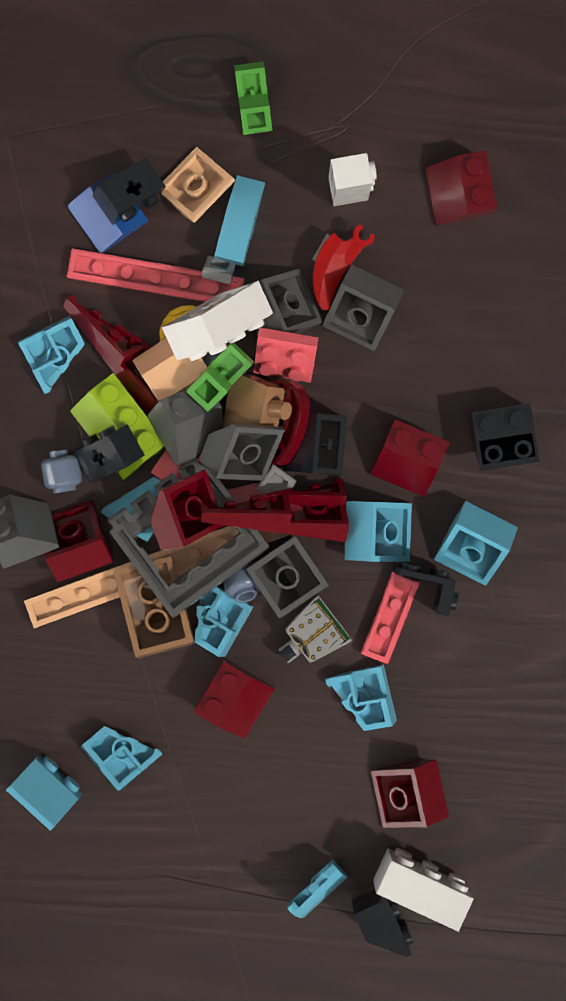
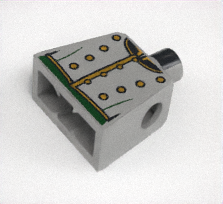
M317 594L287 625L285 631L291 637V640L278 650L288 663L302 653L311 663L350 643L352 639Z

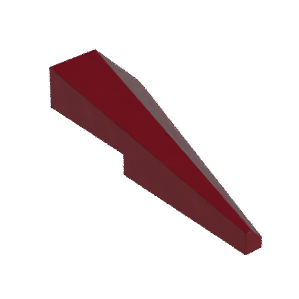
M76 296L67 297L63 307L140 408L148 415L159 401L132 360L153 346L119 324L115 327L101 318L102 313L96 309L91 312L77 303L78 298Z
M338 478L330 485L310 484L309 489L294 491L292 488L254 495L250 496L249 501L235 504L234 500L225 501L224 506L208 509L204 505L201 506V522L346 542L349 520L345 507L347 495L344 481L342 478Z

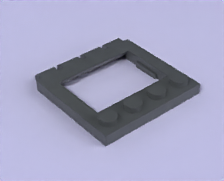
M196 458L178 468L183 477L181 480L206 469L219 507L224 506L225 501L234 500L221 481L216 479L203 464L200 465ZM171 473L157 483L154 488L159 494L160 490L180 480H178L174 473ZM148 490L130 503L135 511L134 514L130 515L124 507L108 519L113 526V529L109 531L172 618H175L269 548V545L257 530L235 527L239 532L238 535L170 585H167L151 558L143 548L140 549L133 539L151 526L157 497L155 498Z

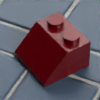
M486 150L455 156L425 168L436 226L493 215L498 207Z
M395 419L392 421L370 475L425 497L450 442Z
M206 469L159 491L151 525L160 550L185 547L224 526L201 522V506L206 505L208 509L219 507Z
M93 500L52 514L59 548L44 553L57 582L113 563L109 543Z
M225 658L197 704L194 713L218 728L245 739L275 688Z
M437 759L416 760L371 770L383 828L429 827L449 817Z

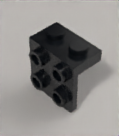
M402 562L401 567H394V573L438 583L433 606L434 612L449 616L450 610L455 611L459 593L454 591L456 580L450 578L451 573L431 568L430 574L420 572L421 566Z

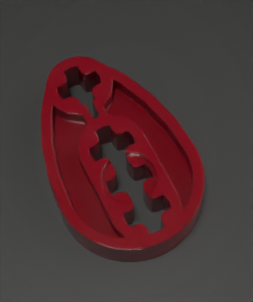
M278 379L271 381V383L282 387L284 391L287 390V395L284 396L283 401L289 402L292 406L290 417L284 420L283 426L278 425V427H282L285 430L277 448L281 449V455H276L275 453L271 462L272 465L282 466L290 463L304 438L308 424L310 402L307 392L299 383Z

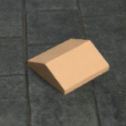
M196 147L163 181L166 187L161 195L182 215L195 223L232 185L235 179Z
M167 338L132 360L158 401L187 390L207 368L202 358L191 361L189 357L177 360Z

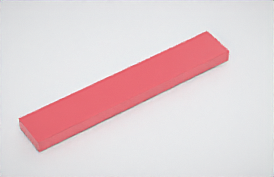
M73 248L71 249L67 278L202 302H206L219 293L244 286L245 278L233 276L231 283L228 284L201 278L202 271Z

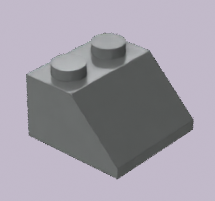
M351 265L322 326L375 352L405 290Z
M300 269L259 281L273 314L263 319L264 325L259 328L298 334L323 322ZM259 328L255 329L257 335L259 333Z
M187 390L159 400L147 415L176 466L200 457L208 435L223 428L222 406L219 402L207 412L186 392Z
M229 425L208 435L199 460L216 479L264 481L285 430L282 427Z
M13 495L0 498V564L3 569L59 548L48 503Z
M296 536L246 569L279 619L329 586Z

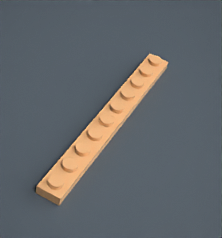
M227 526L211 532L185 547L164 549L148 556L151 560L171 556L176 575L179 576L196 566L238 535L239 532L235 527ZM257 530L266 543L290 535ZM129 562L25 600L24 603L33 627L37 628L119 598L120 595L114 571L134 566L133 563Z

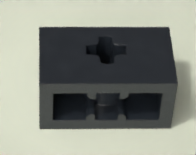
M144 158L98 184L92 196L113 225L120 220L123 223L128 222L138 214L137 210L144 206L150 209L161 201L160 196L166 186L147 158Z
M128 424L118 429L111 425L98 433L99 438L96 433L81 441L83 447L73 453L90 484L128 467L145 455Z

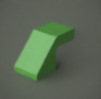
M264 62L234 65L243 135L272 131Z
M234 342L230 343L207 366L186 392L208 412L228 393L232 384L252 366L254 361Z

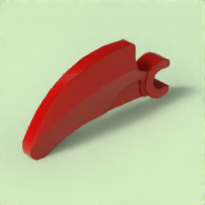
M361 224L354 228L352 238L348 241L341 240L335 233L331 234L316 257L313 267L312 285L316 302L323 311L331 307L334 293L348 267L362 249L372 244L375 239L374 234H371L366 241L359 238V232L363 228Z

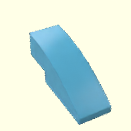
M237 175L214 255L216 260L244 266L265 182Z

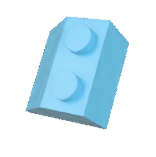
M346 501L349 529L345 542L344 560L410 562L412 503Z
M465 501L446 533L434 560L486 586L509 553L518 527Z
M39 754L6 791L51 831L76 803L82 793L79 791V784L69 776L65 778L57 771L59 767L48 756L43 758Z

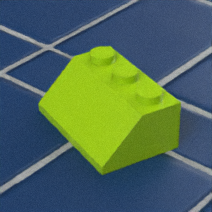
M114 373L90 390L70 410L89 436L96 433L99 438L98 433L111 425L118 429L128 424L145 455L117 472L123 480L165 449L147 415Z

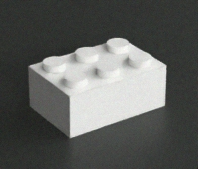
M259 281L217 294L165 325L162 329L176 359L180 360L189 357L191 361L205 356L208 351L210 355H214L227 348L225 343L228 341L229 343L236 342L246 336L244 331H253L263 326V319L273 314Z
M388 848L373 879L376 894L459 932L474 899L469 887L465 884L466 880L454 873H449L448 876L438 872V866L426 860H423L421 864L411 859L412 855L403 849L396 848L393 851Z

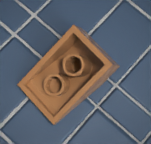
M171 556L152 560L167 585L178 579ZM135 566L114 571L136 658L139 659L195 644L186 609L175 618H172Z

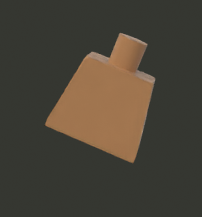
M243 373L228 391L223 427L232 424L278 427L280 419L287 420L290 417L292 406L289 402L283 401L285 391L282 387L253 374Z

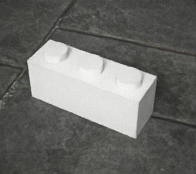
M367 153L331 159L328 179L333 206L368 200L370 191H373L377 175L374 161H368Z

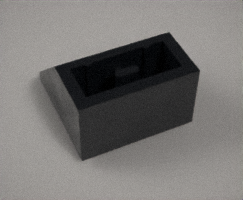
M530 403L476 411L468 414L472 444L480 471L540 462Z
M309 413L307 428L300 447L290 463L283 465V471L342 476L347 416Z
M375 889L352 899L354 916L366 942L405 957L412 955L409 945L414 942L405 919H398L401 916L398 903L376 894Z

